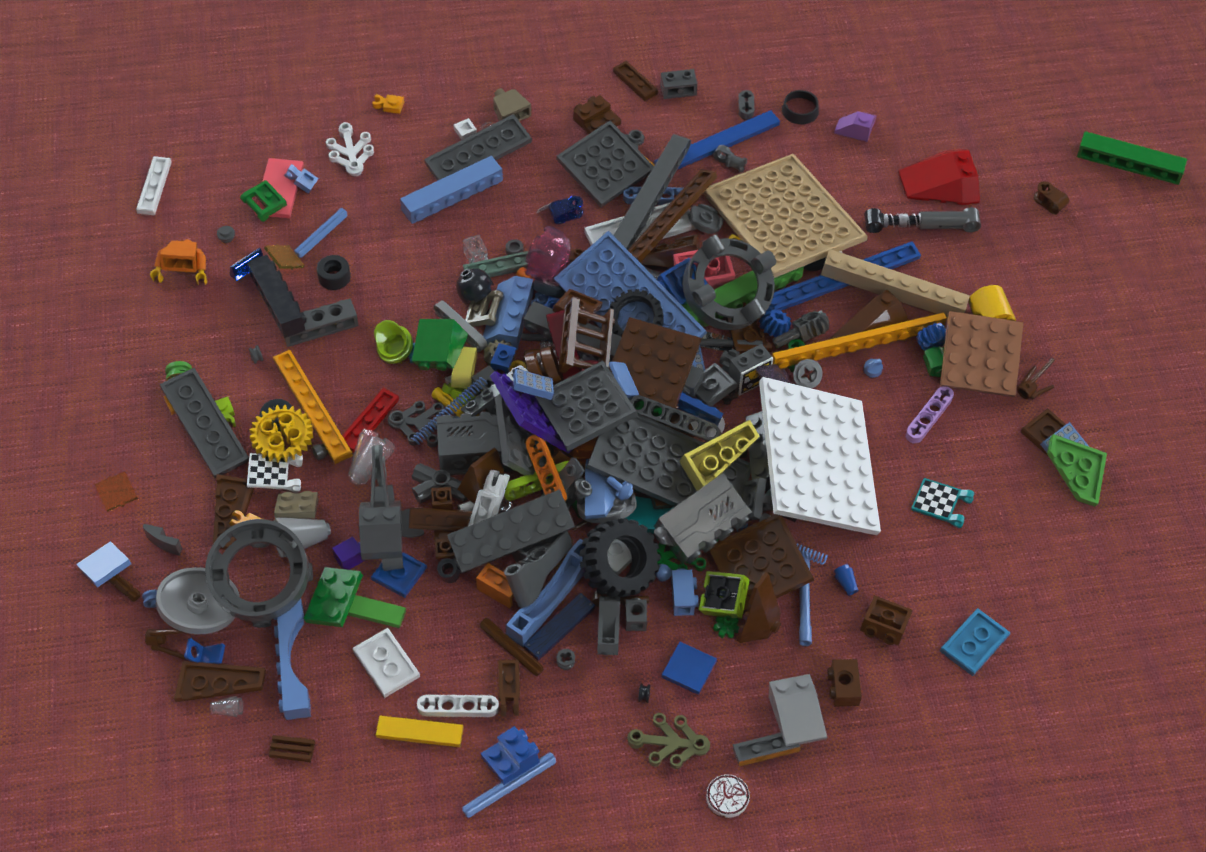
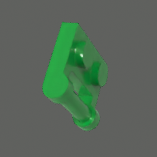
M267 180L247 190L240 196L241 201L245 204L247 203L262 222L266 221L273 213L287 206L286 200ZM256 196L266 208L262 210L252 198Z

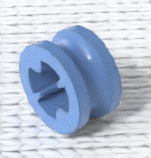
M148 590L142 594L143 604L146 608L156 607L157 590Z

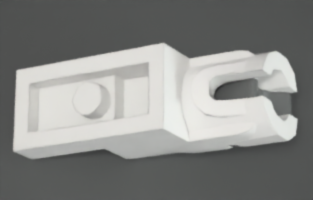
M490 470L483 490L478 491L468 526L498 514L510 477L508 474L503 475L499 471Z

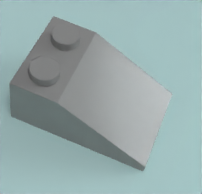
M810 674L769 682V700L785 746L827 739L816 689Z

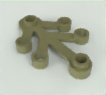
M656 713L653 717V724L659 727L667 737L646 735L640 730H632L629 732L627 740L629 746L634 749L642 747L643 744L666 746L659 752L650 753L649 764L654 767L659 766L663 759L678 748L687 749L680 755L674 754L671 756L670 766L674 769L681 768L682 764L693 755H705L710 749L709 739L703 735H696L687 725V719L683 715L675 717L674 726L676 729L681 730L688 739H682L667 724L663 713ZM657 718H662L663 721H662V722H657L656 719H657ZM682 720L684 724L679 725L677 721ZM638 735L640 738L634 739L632 736ZM701 742L703 746L699 747L696 743ZM658 757L659 760L655 762L651 758ZM678 759L680 763L675 764L673 763V760Z

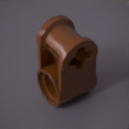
M1043 181L1038 184V191L1034 194V200L1050 213L1056 215L1069 204V197L1051 183Z

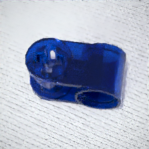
M571 196L554 201L548 207L556 224L579 219L584 214L582 208L583 199L579 196Z

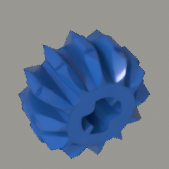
M775 307L772 309L768 308L766 314L759 320L760 328L764 329V333H768L769 336L777 337L789 331L791 318L787 317V313H783L781 309L777 310Z
M934 323L919 331L916 336L919 346L924 351L933 347H943L946 337L945 326L942 323Z

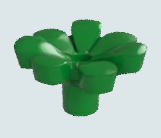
M717 616L715 619L717 623L714 624L713 630L719 631V637L724 638L727 634L729 638H733L734 633H738L740 628L737 625L739 623L738 618Z

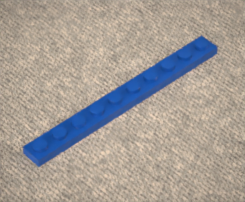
M911 241L863 260L888 269H894L920 259L921 254L914 242ZM820 275L774 292L772 302L768 308L772 309L775 307L777 310L781 309L782 311L849 286V284Z

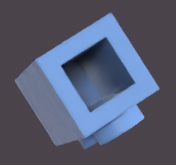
M684 568L672 570L671 585L674 616L694 615L695 607H698V595H694V589H697V578L693 577L692 570Z

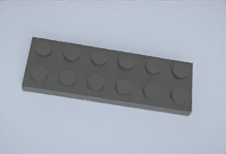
M512 114L424 159V161L438 181L487 157L492 156L495 160H498L531 143L532 138L516 116Z
M195 368L160 384L161 390L214 478L217 477V474L223 475L249 462L247 453Z
M557 490L450 533L447 536L461 572L464 573L575 528V525L561 491Z

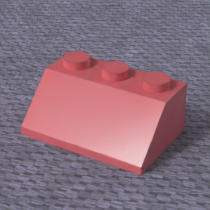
M698 250L673 254L674 266L689 257L692 258ZM730 256L717 257L706 267L704 279L713 289L735 279Z

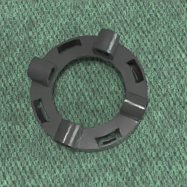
M717 234L713 235L703 242V246L689 260L684 270L683 292L690 309L703 322L717 329L738 330L751 325L766 314V310L772 302L775 283L771 268L776 265V258L769 250L760 253L746 242L730 238L719 239ZM720 256H734L745 261L751 267L757 279V292L752 302L742 308L732 309L721 306L714 301L716 298L714 289L711 285L704 284L706 267L713 259ZM693 263L698 264L695 271V279H692L693 268H691V265ZM715 313L723 317L732 318V323L715 318Z
M247 520L230 527L214 542L206 560V581L217 603L230 615L242 620L251 621L253 627L257 628L271 626V619L277 618L293 608L304 594L308 581H313L312 563H309L299 538L286 526L271 520ZM283 534V536L286 537L290 542H292L294 539L297 546L293 549L291 545L284 539L280 538V536ZM234 537L236 541L222 555L219 552L220 548H223L231 540L230 538ZM269 544L278 547L285 553L290 563V577L282 592L264 602H250L238 597L229 586L228 572L229 564L235 554L248 545L254 548H264L269 546Z

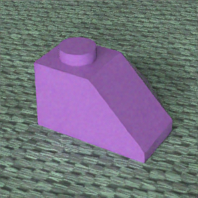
M858 111L840 118L834 133L868 142L876 115Z

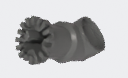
M719 145L713 153L714 158L719 160L718 162L725 163V167L738 169L739 172L744 171L747 158L735 156L727 146Z

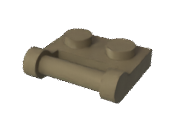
M494 290L478 302L472 300L465 320L472 327L495 325V316L499 302L503 298V293L499 290ZM490 300H492L489 313L486 315Z

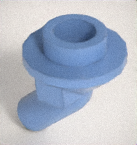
M612 476L607 478L606 482L617 490L615 495L619 500H627L631 497L633 493V485L624 481L621 484Z

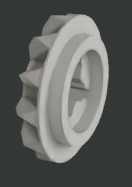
M812 359L801 360L795 365V369L792 372L797 385L811 389L820 383L823 375L819 363ZM805 368L808 371H812V373L809 374V379L807 377H801L803 376V374H805Z

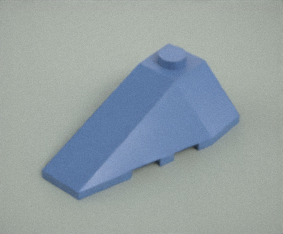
M586 459L585 480L590 483L592 494L587 497L585 496V519L604 518L614 505L613 501L615 498H618L615 495L617 490L606 482L607 477L587 469L589 459Z

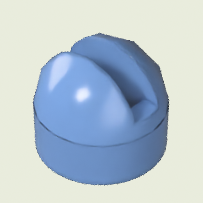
M659 564V571L655 573V576L659 581L663 582L671 577L672 570L665 564Z

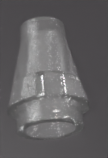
M232 696L211 702V714L237 717L243 713L242 698Z

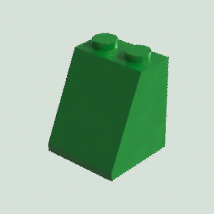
M419 319L412 362L421 370H429V368H436L442 371L447 370V368L454 369L467 340L468 333L454 319Z

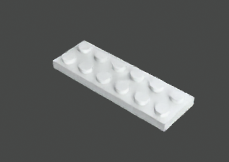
M670 203L655 207L638 238ZM689 209L662 239L696 229L689 220ZM625 216L585 227L584 232L590 245L594 244L607 231L614 235Z

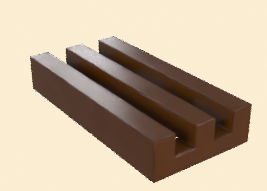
M273 735L270 745L271 749L268 753L269 758L311 762L315 740ZM276 749H280V750H288V751H292V752H297V751H298V752H306V753H308V755L295 754V753H286V752H277V751H275V750H276Z

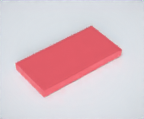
M268 159L263 181L267 180L287 202V206L269 217L290 219L298 186L293 184L295 179H289L284 175L291 164L302 172L304 167L303 161ZM257 200L256 204L262 210L265 209L266 207L259 200Z

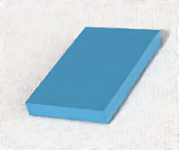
M977 608L941 647L940 652L974 676L1009 637L1011 632Z

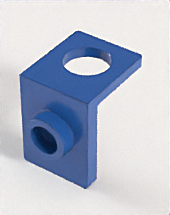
M499 343L491 361V368L494 371L500 369L505 374H508L516 353V347Z
M189 638L184 657L191 662L221 664L226 645L220 643L203 647L192 638ZM192 646H194L197 651V655L195 658L191 654Z

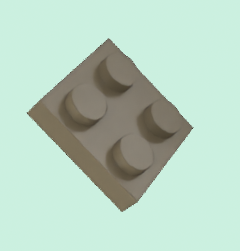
M283 492L278 494L274 512L275 518H315L318 492Z

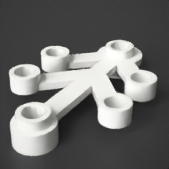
M344 122L339 126V135L344 138L346 148L337 144L334 138H328L326 140V147L330 150H335L329 153V160L345 166L346 171L351 176H359L364 169L363 163L369 156L374 154V147L367 144L371 141V136L369 132H362L360 140L353 147L351 139L353 128L349 123ZM363 148L364 153L356 160V155ZM339 153L349 157V160L340 157Z

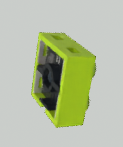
M707 571L704 582L706 591L701 596L699 611L704 615L731 616L732 618L742 619L750 580L745 575Z

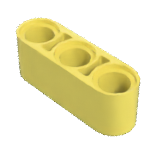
M463 346L452 371L451 387L467 389V387L472 385L471 377L474 376L477 361L476 347Z

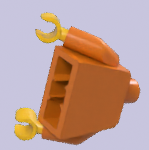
M189 239L171 241L166 247L158 251L154 264L156 268L150 272L153 281L156 276H158L159 282L163 281L161 270L198 271L195 276L197 285H199V279H204L205 285L207 284V277L204 273L206 271V256L201 249L197 248L196 242H192Z

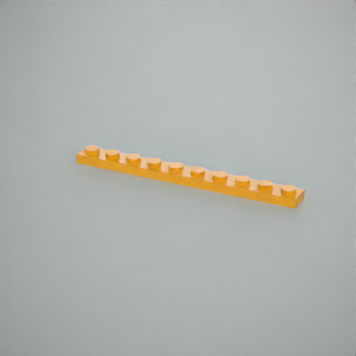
M939 313L775 352L772 354V369H784L788 366L796 365L805 359L818 361L825 357L854 352L863 348H871L875 345L888 344L896 340H905L909 337L917 336L918 332L928 327V325H933L934 323L945 325L947 318L944 313Z

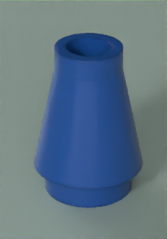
M845 564L834 570V577L847 592L848 596L859 591L852 567Z

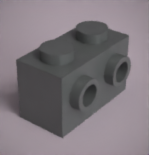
M694 69L661 72L660 75L663 99L697 95L698 83Z

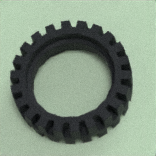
M635 289L634 292L627 290L628 293L626 294L624 292L620 293L621 296H616L614 298L615 301L611 302L608 311L610 309L614 310L613 317L615 318V323L612 327V333L621 337L624 331L618 325V314L622 307L628 303L637 301L649 305L654 314L652 324L662 326L664 323L661 305L656 297L654 298L651 293L648 294L645 290L640 292L639 289Z

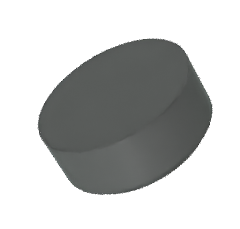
M510 240L506 243L507 255L524 251L523 243L519 240Z

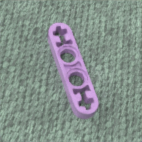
M946 386L938 388L908 426L906 438L909 442L919 443L923 440L952 402L954 393L951 388ZM944 394H946L947 396H945L943 400L940 401L941 395L943 396ZM930 406H938L940 410L932 411ZM927 418L930 423L923 424L920 419ZM917 428H919L918 434H915V436L912 435V433H915Z

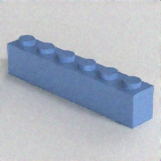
M492 156L487 157L400 198L401 210L412 224L421 221L427 216L503 181V170Z

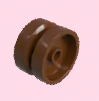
M551 346L540 350L541 360L535 351L525 354L528 372L552 378L553 385L563 381L562 373L558 372L559 363Z

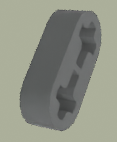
M743 90L739 93L738 110L739 116L742 119L748 120L754 116V94L749 90Z

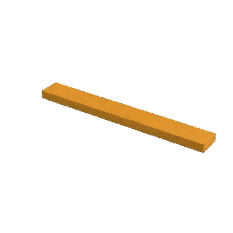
M291 350L274 356L275 364L304 413L307 414V418L311 420L313 428L334 463L336 464L352 457V451Z

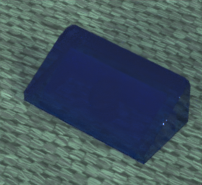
M259 247L230 266V276L238 281L249 273L247 261L264 256L261 248Z

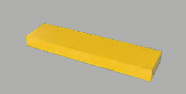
M379 716L376 738L460 747L463 725Z

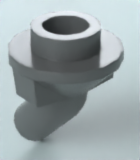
M578 479L575 482L577 503L582 505L585 503L584 497L592 494V488L586 480Z

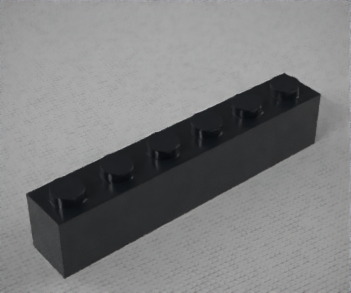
M264 255L247 261L250 276L283 337L287 338L306 331L304 323H306L305 315L303 312H300L298 302L294 300L293 294L289 291L286 281H283L280 271H277L274 260L271 261L268 255Z

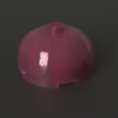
M547 226L544 228L545 232L541 236L537 235L533 241L525 261L528 263V269L525 270V274L542 282L553 281L554 277L569 265L571 256L569 238L562 231L552 226Z

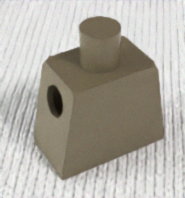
M499 88L495 91L493 106L499 121L512 114L519 121L531 117L530 102L515 89L505 92L502 88Z

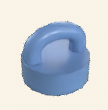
M869 359L865 362L864 373L867 376L875 378L881 375L883 370L881 359Z

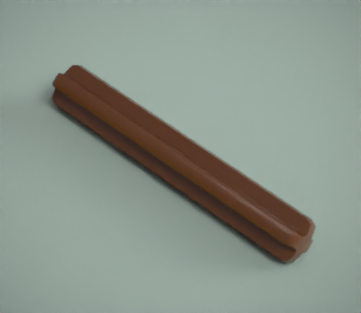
M484 618L481 621L480 627L513 657L519 660L535 676H539L544 670L543 666L490 619Z

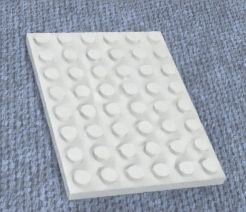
M762 377L759 385L774 514L878 535L881 529L862 401Z

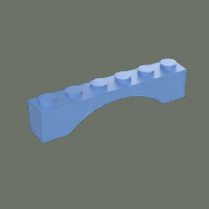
M579 539L567 553L559 569L540 592L539 597L530 606L518 610L506 624V634L520 646L524 647V644L535 634L583 577L582 573L585 571L583 567L580 568L582 557L579 556L580 550L584 549L582 539Z
M300 599L288 612L274 618L278 622V625L274 626L275 638H279V644H275L276 656H280V662L276 663L277 674L281 675V681H278V692L282 694V700H279L280 713L284 712L286 720L311 717L308 689L298 680L291 668L293 642L304 625L302 599Z

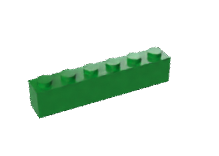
M1084 131L1077 153L1078 158L1177 185L1180 184L1187 158Z

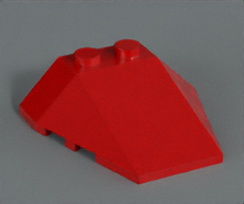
M955 149L943 151L898 171L908 199L924 201L935 199L941 200L940 203H946V201L957 202V205L980 203L979 177L969 150Z

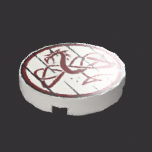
M722 775L711 781L707 788L706 800L709 808L715 814L732 818L739 816L745 811L749 803V790L742 779L734 775Z

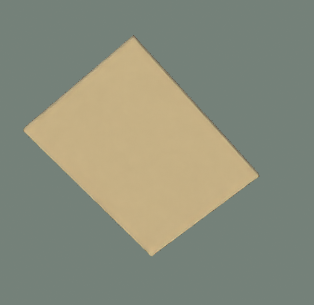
M794 154L710 185L703 193L743 242L753 246L760 253L769 250L774 254L776 265L771 268L774 278L827 257L830 249L840 252L867 241L865 232Z

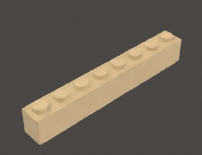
M831 249L828 252L821 273L822 276L876 294H881L888 290L900 302L936 314L944 313L946 317H948V312L950 311L964 313L970 295Z

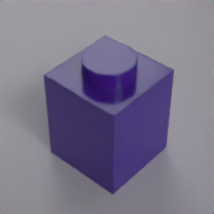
M354 537L332 548L334 558L342 569L349 570L365 561L361 558L360 541L357 542Z

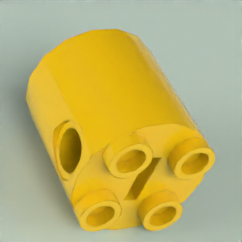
M998 285L985 286L970 296L968 303L973 315L1016 321L1002 287Z

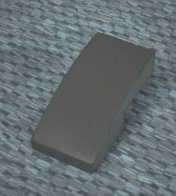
M148 524L143 525L146 537L154 545L164 551L180 556L182 546L179 539L166 536L164 529Z

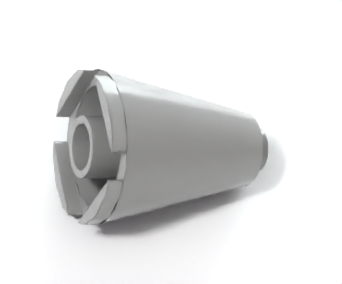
M282 517L275 518L274 520L289 528L299 538L304 549L327 540L328 535L331 534L330 525L325 520ZM283 534L280 536V538L288 542L293 549L297 546L294 539L292 542H290L286 537L283 536ZM276 547L280 557H287L282 550Z

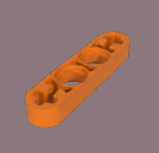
M531 435L526 440V448L544 494L547 495L560 490L566 502L567 494L546 441L536 435ZM535 441L539 442L536 444L537 448L533 447L535 445ZM545 456L546 464L540 467L539 460ZM549 474L553 475V482L551 484L546 482V477Z

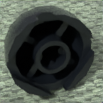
M466 269L457 280L456 291L463 303L470 304L469 301L474 300L478 302L485 298L492 291L490 287L491 285L494 286V283L485 271L481 269Z

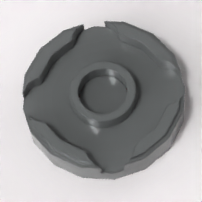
M705 204L694 205L688 214L691 224L704 233L715 234L719 232L723 225V219L717 215L718 212Z

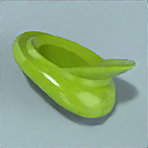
M384 320L375 327L374 337L377 352L384 362L396 364L409 356L413 348V339L405 327L399 326L391 320Z

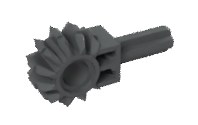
M815 310L803 314L801 318L792 322L793 329L773 338V345L775 348H780L797 338L805 342L813 337L825 334V331L829 330L828 316L823 311L817 312Z

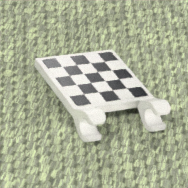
M250 453L247 487L287 489L292 492H300V479L287 481L288 466L290 464L301 467L303 455L295 454V460L288 457L287 462L284 461V458H281L279 463H277L276 458L269 461L268 456L262 458L261 454Z

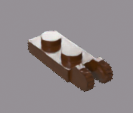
M498 660L501 716H506V701H514L513 713L514 716H519V660Z

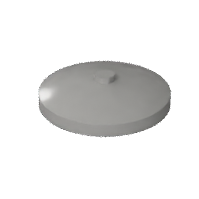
M193 567L178 570L167 576L158 587L156 594L157 611L168 625L179 631L190 634H209L227 627L235 619L213 597L206 581L205 568ZM230 580L229 586L231 590L240 597L237 587Z

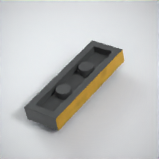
M777 733L733 744V752L740 767L800 752V744L785 746L782 733Z

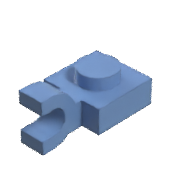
M292 164L284 175L289 179H295L293 184L307 193L310 192L319 179L306 169H303L302 172L299 171Z

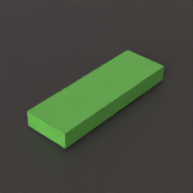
M355 595L348 615L400 628L406 608Z

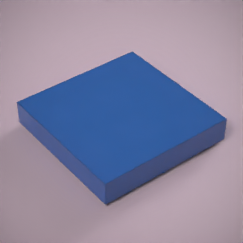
M402 552L404 568L383 571L381 563L372 574L371 580L405 598L427 569V565Z
M679 642L661 678L699 695L717 662V658Z

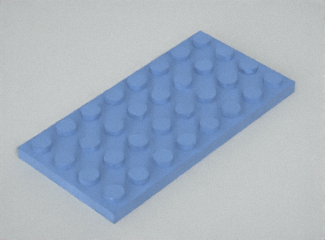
M609 231L554 277V281L565 292L572 289L603 302L602 308L596 313L598 315L604 316L608 312L611 302L615 301L614 298L621 296L620 293L624 292L626 294L628 293L627 290L634 292L635 289H639L640 292L645 290L648 294L651 293L654 298L656 297L661 305L664 316L662 327L700 338L707 334V331ZM643 302L628 303L622 307L618 314V325L624 331L629 317L653 323V310ZM593 321L599 328L602 327V323Z

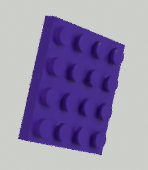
M494 371L490 375L520 427L568 454L572 451H567L534 395L514 390V382L504 373L500 374Z

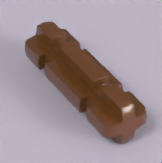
M119 574L108 580L125 596H128L131 601L135 602L140 598V592L133 588L127 580L120 577Z

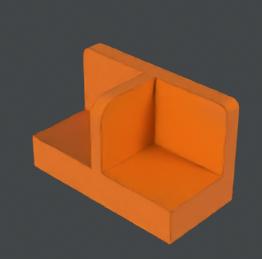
M487 563L476 577L477 589L510 609L513 605L512 598L514 596L503 571Z

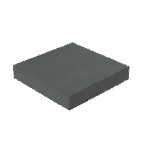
M714 363L704 370L703 381L695 396L702 403L712 407L735 390L738 385L719 365Z

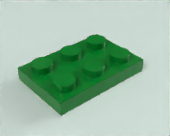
M324 567L304 616L306 623L343 627L363 577L361 571Z

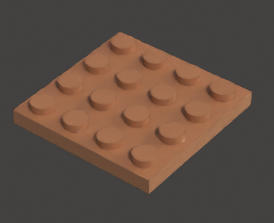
M953 311L948 312L940 386L1011 397L1016 396L1023 322Z

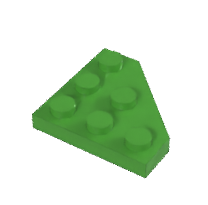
M1053 434L1050 437L1047 451L1049 458L1076 500L1095 507L1099 503L1107 453Z

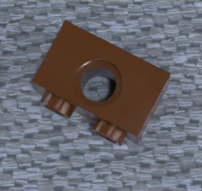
M832 660L831 667L827 669L828 680L832 681L829 695L830 699H834V707L859 706L862 694L858 660ZM839 681H845L848 684L843 685Z

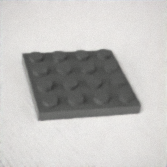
M608 121L556 156V160L600 207H603L622 194L623 191L647 177L654 168L611 121Z
M604 361L553 385L554 394L552 400L535 396L567 451L638 416L636 409Z
M501 394L495 397L503 464L523 475H532L536 471L526 448V440L534 434L518 425ZM535 441L534 448H537L536 444L539 443L538 441ZM546 441L550 454L552 455L554 453L552 444ZM545 456L541 457L539 460L540 467H543L546 464L545 462L547 460Z

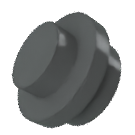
M223 226L218 229L217 237L222 242L229 243L234 239L235 230L231 226Z

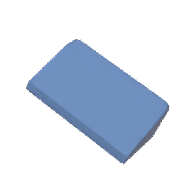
M609 362L614 378L628 399L631 400L634 396L639 395L626 364L622 362Z

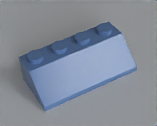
M514 276L498 284L497 290L503 293V298L499 302L496 312V323L493 326L486 325L483 337L486 339L487 344L489 342L494 343L495 339L498 342L504 339L505 343L510 342L512 347H516V350H518L524 329V317L529 310L534 289L533 279Z

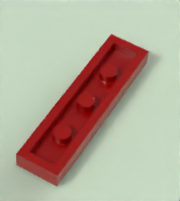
M382 388L342 435L353 454L399 401L398 395Z

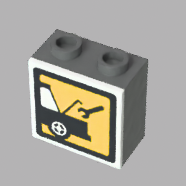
M762 344L730 359L728 375L737 383L738 387L735 391L739 396L759 386V381L762 377L771 378L773 357Z

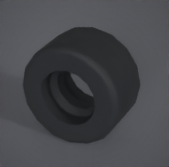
M329 255L322 258L317 264L318 280L322 287L328 290H338L350 282V268L345 258L339 255ZM332 271H338V273L329 274Z

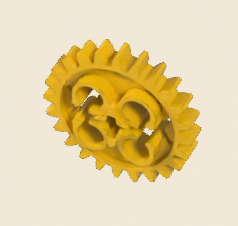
M276 405V410L273 411L269 407V413L262 411V417L256 416L257 422H252V428L250 429V441L252 447L256 449V453H261L262 458L268 456L269 461L276 458L277 463H279L281 458H284L285 462H287L288 457L295 460V454L302 456L301 450L307 451V445L312 444L313 426L311 425V420L307 419V414L301 413V409L295 412L294 406L288 410L286 405L283 406V409ZM277 417L279 419L280 430L282 434L285 436L286 442L288 444H290L291 442V447H288L286 450L284 447L282 434L280 433V431H278L276 423H272V420H275Z

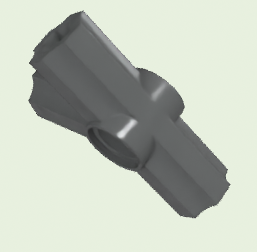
M421 463L417 464L414 468L412 479L421 483L412 488L418 503L421 504L432 498L431 488L451 487L452 497L462 502L468 499L458 490L462 481L450 477L447 471H437Z

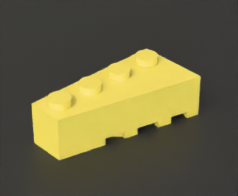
M748 420L684 454L679 462L696 491H698L721 475L760 436L751 421Z

